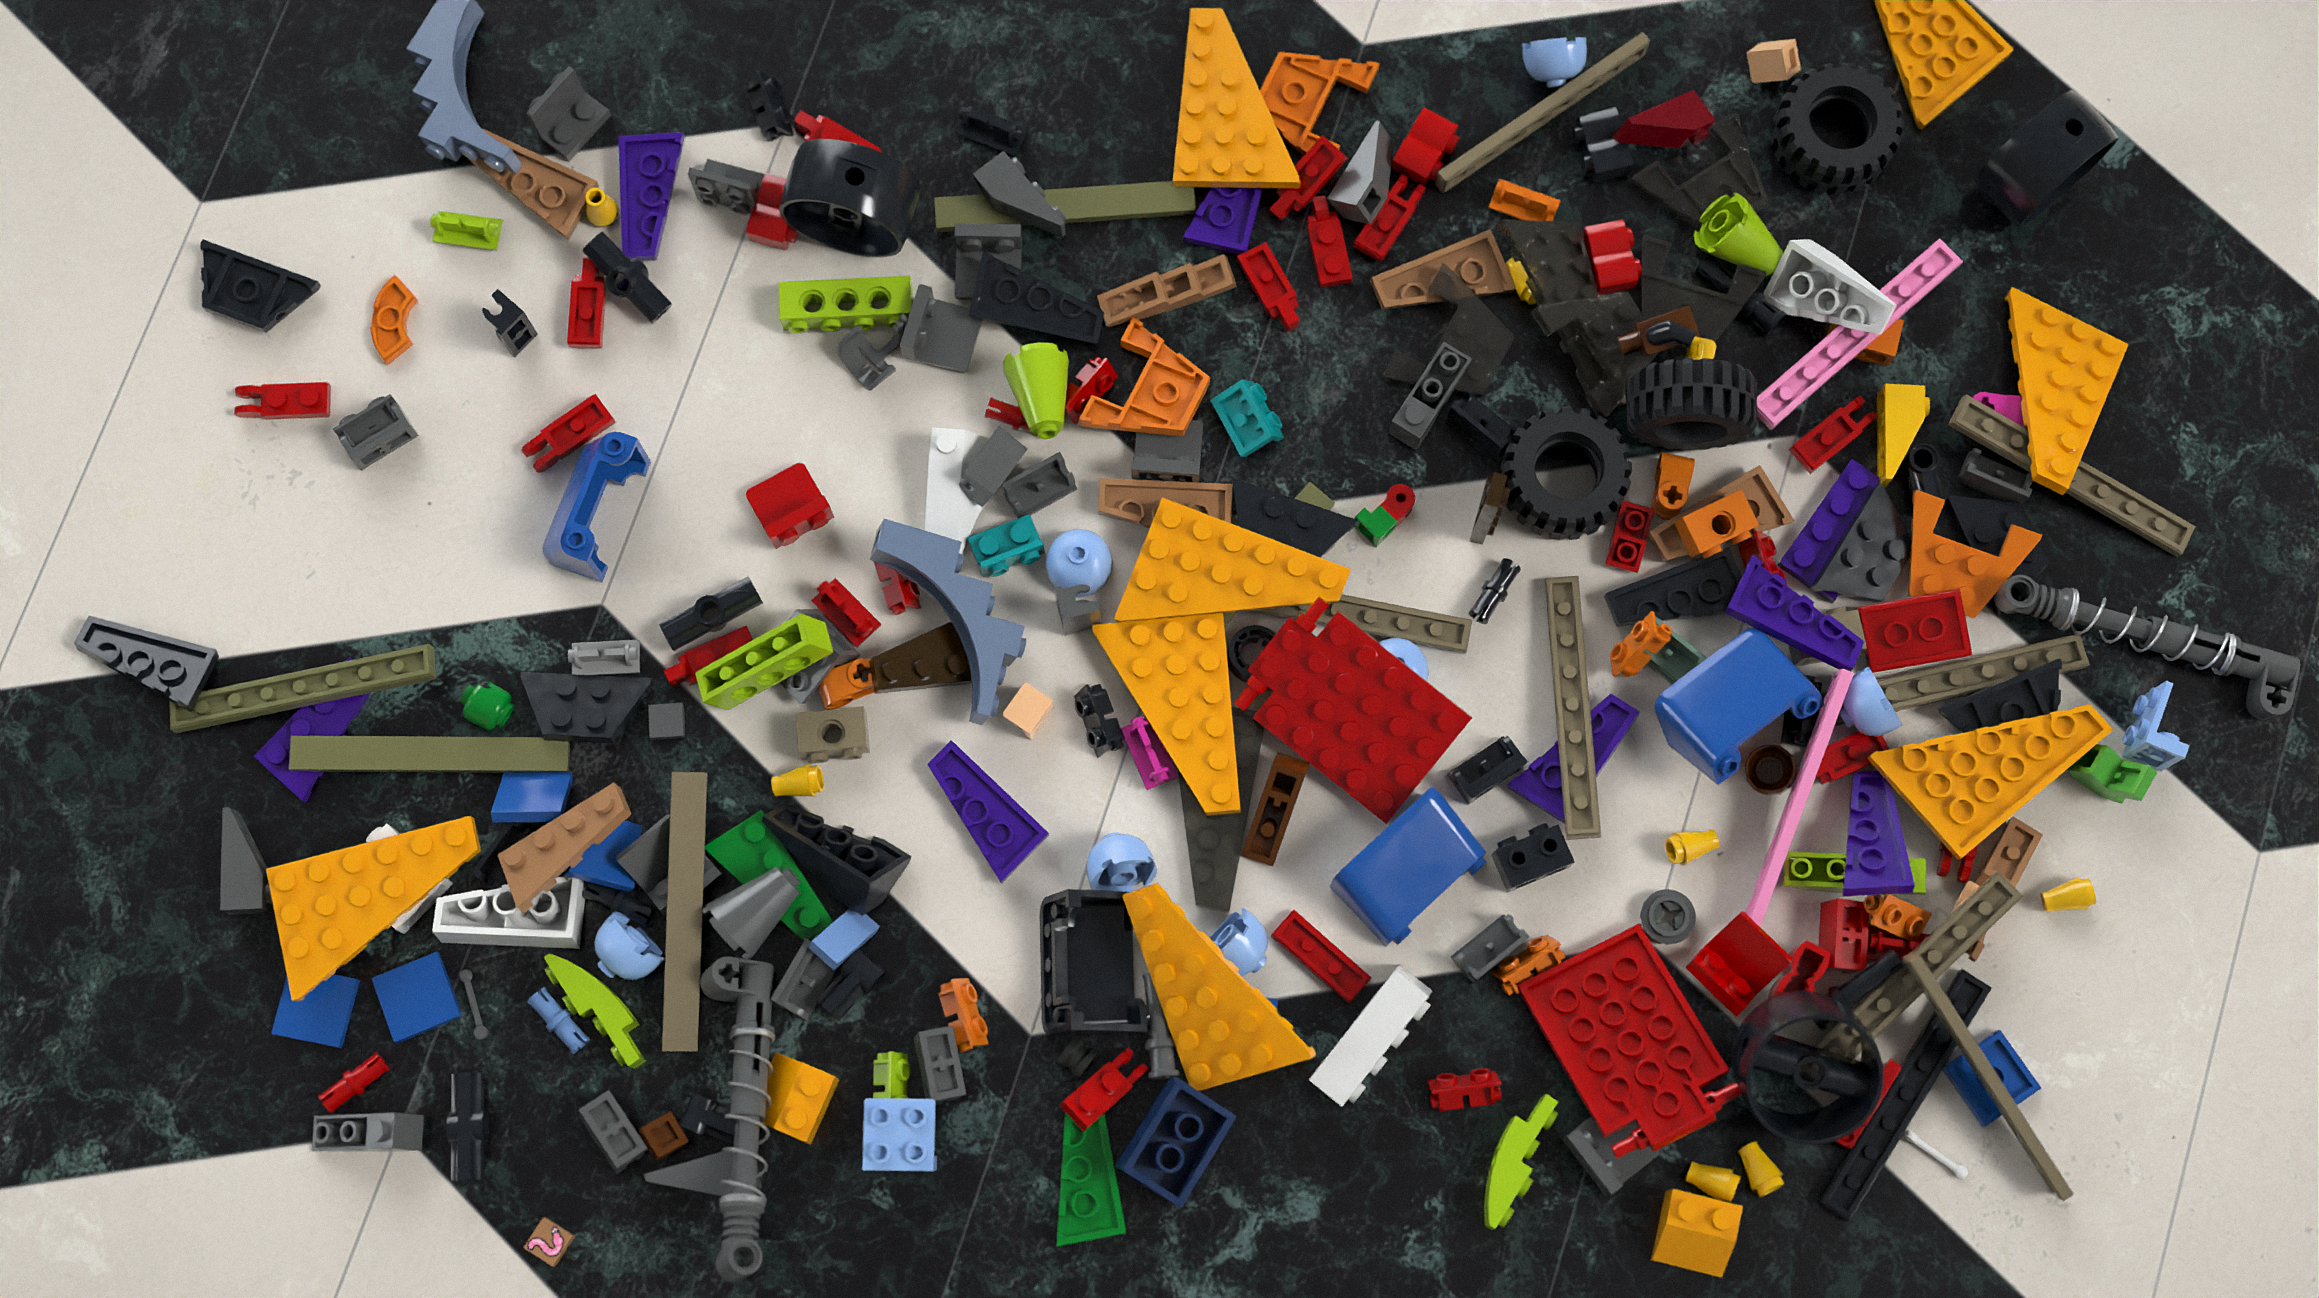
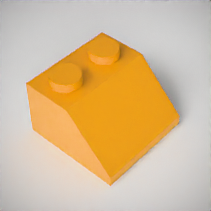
M775 1052L771 1061L773 1072L768 1077L767 1094L772 1102L766 1109L765 1121L761 1123L811 1145L839 1083V1079L803 1062Z
M1676 1189L1666 1190L1651 1260L1722 1278L1736 1243L1743 1206Z

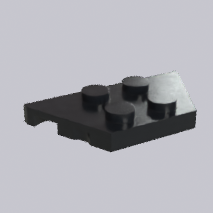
M204 239L200 243V249L203 251L204 268H201V280L204 283L202 307L209 313L267 333L321 287L317 280Z
M1237 479L1233 481L1232 488L1235 498L1237 523L1241 528L1320 558L1327 554L1335 546V543L1348 531L1350 532L1354 528L1356 522L1354 518Z
M1880 483L1874 485L1811 585L1810 588L1812 590L1839 593L1838 595L1846 597L1856 596L1862 598V600L1880 602L1885 599L1910 558L1912 539L1886 490Z
M1951 496L1945 500L1964 545L1994 556H1999L2011 524L2035 532L2021 503ZM2040 542L2037 543L2009 578L2016 575H2026L2034 581L2044 570L2049 561ZM2011 587V595L2017 600L2021 596L2020 592ZM1993 596L1990 602L1997 617H1999L2004 612L1996 606Z
M2060 658L1937 708L1938 712L1958 730L1965 733L1983 727H1993L2001 723L2024 718L2029 719L2058 711V706L2061 703L2059 670L2062 669V661Z
M521 672L520 675L544 740L613 744L621 733L623 724L629 721L637 711L636 705L645 693L649 694L653 687L651 678Z

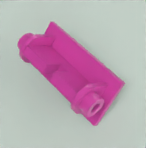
M1143 716L1134 718L1130 721V725L1121 728L1146 790L1178 778L1167 751L1146 718L1143 719Z

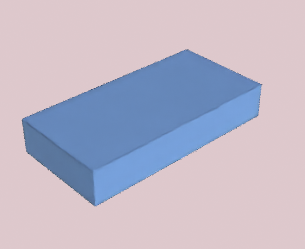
M849 908L813 939L808 948L835 970L876 934L880 926L868 915L861 916Z

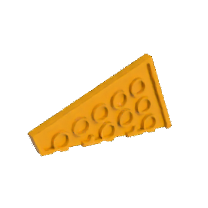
M1874 0L1911 111L1920 130L1925 128L1991 72L2014 50L1965 0Z
M1191 8L1173 173L1174 186L1300 188L1299 175L1223 9Z
M2012 287L2007 293L2005 301L2009 302L2011 318L2008 320L2013 335L2011 343L2014 363H2018L2020 380L2017 383L2022 396L2024 426H2027L2030 442L2027 445V449L2032 461L2030 466L2033 481L2064 495L2070 487L2129 344Z
M1162 497L1114 620L1124 622L1221 612L1231 613L1243 610L1275 609V607L1296 605L1307 606L1313 604L1318 596L1328 603H1339L1351 569Z
M1223 613L1092 625L1095 638H1097L1123 683L1137 702L1163 747L1182 774L1188 787L1197 798L1205 814L1209 816L1241 813Z
M2091 704L2029 719L2024 718L2001 723L1993 727H1983L1970 732L1947 735L1880 752L1875 751L1867 759L1955 858L1959 860L2114 729Z
M472 816L266 869L292 1001L304 1000L305 995L323 980H328L341 965L347 964L365 949L372 939L384 929L390 928L402 914L408 913L427 897L429 892L446 877H451L463 863L470 861L481 851L475 821Z
M1158 883L1122 895L1187 1081L1191 1087L1201 1091L1316 1056L1314 1048L1312 1046L1308 1047L1292 1030L1294 1027L1289 1021L1278 1014L1277 1009L1257 988L1253 989L1238 973V967L1224 957L1220 948L1203 931H1198L1184 916L1186 912L1178 904L1170 900L1169 894Z

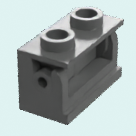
M391 394L374 399L369 403L368 408L358 414L344 417L339 422V425L333 428L351 460L361 471L419 436Z

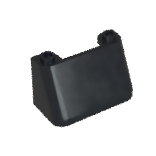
M1067 889L1046 896L1043 899L1040 907L1041 1019L1043 1030L1047 1035L1123 1034L1147 1031V1025L1150 1020L1149 1008L1142 999L1134 998L1132 930H1134L1122 896L1128 892Z

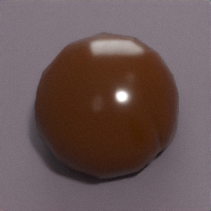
M1772 744L1758 747L1749 754L1744 765L1745 777L1749 785L1758 793L1766 796L1781 795L1791 788L1797 777V764L1794 756L1780 745Z

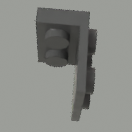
M570 66L553 78L548 90L531 102L527 112V116L539 139L568 162L611 116L610 111L584 91L575 70Z
M707 159L703 171L689 168L688 177L700 202L712 207H717L718 204L727 206L733 212L741 215L752 213L765 174L711 159Z
M955 223L954 236L957 248L956 299L972 300L983 251L1021 270V225Z
M919 284L900 343L903 357L966 373L983 319L970 317V308L934 299L932 287Z
M1191 420L1183 437L1136 432L1132 479L1199 482L1203 422Z
M796 609L788 619L790 620L801 613L825 622L834 652L779 682L799 704H805L835 665H844L855 661L861 655L818 609Z
M670 814L665 815L616 857L620 865L648 894L665 917L667 915ZM705 853L703 889L721 874Z
M1591 1116L1563 1137L1562 1140L1604 1196H1608L1621 1188L1623 1182L1655 1159L1660 1152L1659 1150L1653 1152L1649 1146L1642 1151H1639L1637 1148L1616 1159L1611 1152L1610 1146L1631 1136L1630 1132L1638 1128L1636 1122L1604 1138Z

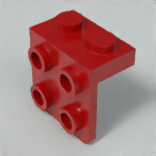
M796 463L753 486L746 492L750 505L775 549L794 543L801 535L810 530H817L823 527L829 520L834 518L825 496H822L803 463Z

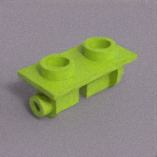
M438 211L437 215L432 214L430 226L435 228L433 242L497 251L503 219Z
M891 1051L888 1053H877V1060H874V1085L885 1086V1092H873V1098L909 1099L907 1096V1080L910 1077L908 1054Z

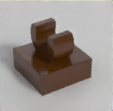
M671 1111L641 1127L638 1131L655 1162L688 1143L687 1137Z

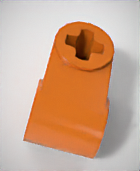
M1660 453L1655 472V488L1652 500V509H1655L1654 514L1658 518L1670 520L1680 513L1688 498L1695 459ZM1667 497L1671 498V503H1672V504H1669V503H1668V498H1667Z
M860 658L842 666L834 667L817 688L825 710L840 708L853 700L874 693L869 665L870 659ZM867 670L870 673L868 675L869 681L863 683L861 680L862 672Z

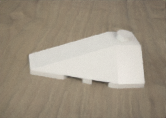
M1810 239L1789 241L1764 291L1765 300L1788 315L1802 316L1814 319L1815 321L1829 322L1878 335L1883 333L1897 304L1840 258Z
M932 428L924 530L961 541L959 553L963 554L968 543V537L971 536L972 529L983 507L978 505L974 498L963 491L959 483L964 479L961 475L989 438L967 430Z

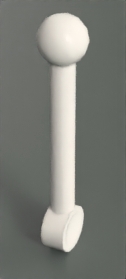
M1906 1130L1903 1135L1905 1139L1918 1145L1954 1171L1957 1178L1964 1179L1967 1177L1968 1169L1964 1165L1955 1164L1921 1140L1915 1133Z

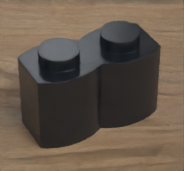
M1616 107L1579 115L1576 125L1572 127L1574 143L1576 146L1580 145L1584 153L1581 156L1582 170L1585 175H1590L1593 183L1629 175L1633 167L1628 143L1615 142L1613 139L1614 134L1622 126Z

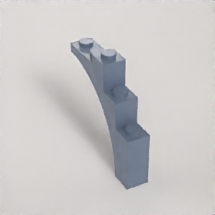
M437 0L406 48L414 57V64L425 71L412 92L420 100V107L431 114L418 136L427 145L426 151L438 159L443 160L444 157H447L457 162L463 154L471 160H476L477 157L485 160V163L496 171L502 172L505 169L516 174L523 163L510 147L498 142L479 127L467 96L465 73L467 55L471 40L484 12L475 0Z
M884 518L877 529L870 560L885 565L915 582L936 601L948 616L961 639L971 672L972 707L969 722L983 725L990 716L994 717L997 712L999 697L995 696L997 685H1002L1007 666L1009 667L1017 657L1021 658L1026 646V638H1022L1024 626L990 616L995 602V596H991L992 583L958 574L964 558V554L959 553L961 541Z

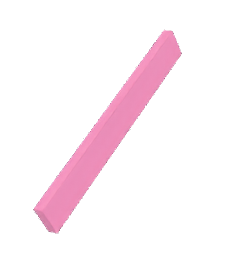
M1940 238L1880 290V292L1897 304L1884 331L1963 262ZM1839 325L1757 396V416L1772 430L1881 334H1873Z
M1840 669L1833 674L1823 701L1824 706L1820 709L1797 771V777L1790 790L1745 913L1759 926L1762 924L1854 673L1848 670Z

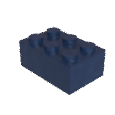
M1169 1077L1115 1165V1168L1172 1205L1182 1208L1237 1116L1181 1079Z

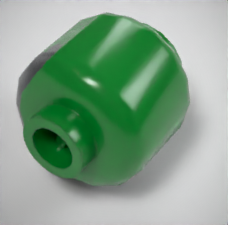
M486 680L480 682L476 687L469 685L460 700V703L465 705L463 708L464 718L486 731H491L496 727L501 729L514 709V705L511 704V695Z

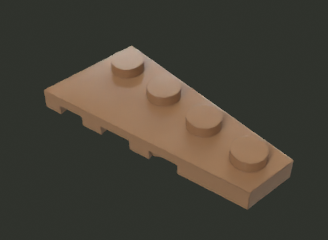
M482 129L498 142L510 147L523 164L518 172L514 174L505 169L502 172L496 171L488 166L485 160L478 157L476 160L469 159L470 162L569 241L586 210V193L591 188L599 187L597 181Z
M1491 229L1370 279L1382 310L1514 292L1516 290Z
M1758 465L1646 534L1663 562L1689 555L1674 521L1742 489L1759 523V526L1749 530L1751 535H1754L1753 531L1755 530L1764 532L1793 523L1795 520L1762 467ZM1718 519L1712 520V529L1717 534L1722 535L1724 531L1722 522Z
M1099 478L1098 514L1150 529L1163 497L1231 523L1233 484Z
M616 783L607 786L498 854L517 909L523 913L528 911L533 906L531 901L542 891L547 893L557 884L555 879L567 867L571 866L574 868L584 859L582 857L584 852L593 843L599 845L631 815L624 794Z

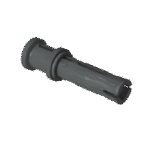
M1145 973L1142 975L1146 1006H1148L1150 1011L1148 1023L1149 1039L1146 1040L1147 1043L1145 1044V1049L1149 1051L1151 1065L1148 1079L1163 1080L1169 1079V1077L1176 1078L1180 1075L1179 1070L1175 1069L1173 1051L1175 1044L1170 1036V1030L1150 973Z

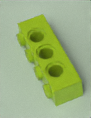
M911 276L779 282V319L783 330L796 334L805 333L808 329L836 332L843 327H855L857 325L862 330H870L874 326L884 325L893 329L901 314H904L908 320L913 304ZM877 300L888 302L882 309L871 307ZM847 301L855 304L848 311L839 309L840 305ZM819 303L822 305L817 312L806 311L810 304Z
M800 613L695 672L702 702L730 710L834 653L826 623Z

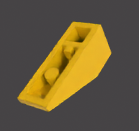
M1885 383L1877 393V414L1879 416L1877 418V476L1880 477L1878 484L1880 483L1884 488L1893 479L1925 417L1929 415L1930 399L1925 397V386Z

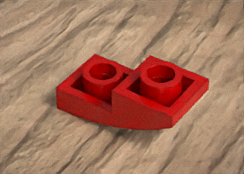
M1623 500L1612 533L1605 562L1606 565L1638 573L1647 544L1646 533L1649 532L1655 509Z

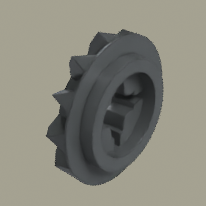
M1670 889L1659 890L1651 894L1643 903L1640 913L1643 930L1647 932L1653 941H1658L1665 945L1685 940L1692 933L1696 923V913L1691 901L1684 894ZM1662 908H1665L1667 912L1680 911L1672 920L1673 928L1667 922L1656 924V921L1663 915Z

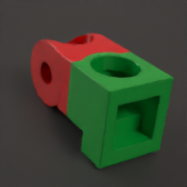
M1404 484L1394 485L1387 492L1385 500L1372 513L1364 507L1355 516L1356 522L1354 527L1377 547L1411 513L1416 499L1414 491Z

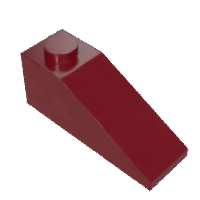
M1693 90L1628 118L1614 134L1613 139L1619 143L1681 148L1690 143L1695 146L1708 137L1709 133L1707 130L1714 124L1716 119Z

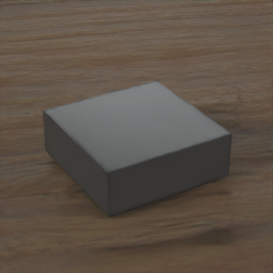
M683 703L648 705L649 738L651 740L685 738Z

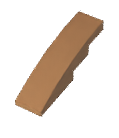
M1223 254L1196 266L1188 263L1161 275L1158 272H1154L1100 294L1097 298L1101 310L1105 312L1104 319L1106 325L1111 327L1130 322L1133 317L1139 320L1174 310L1237 286L1228 259Z

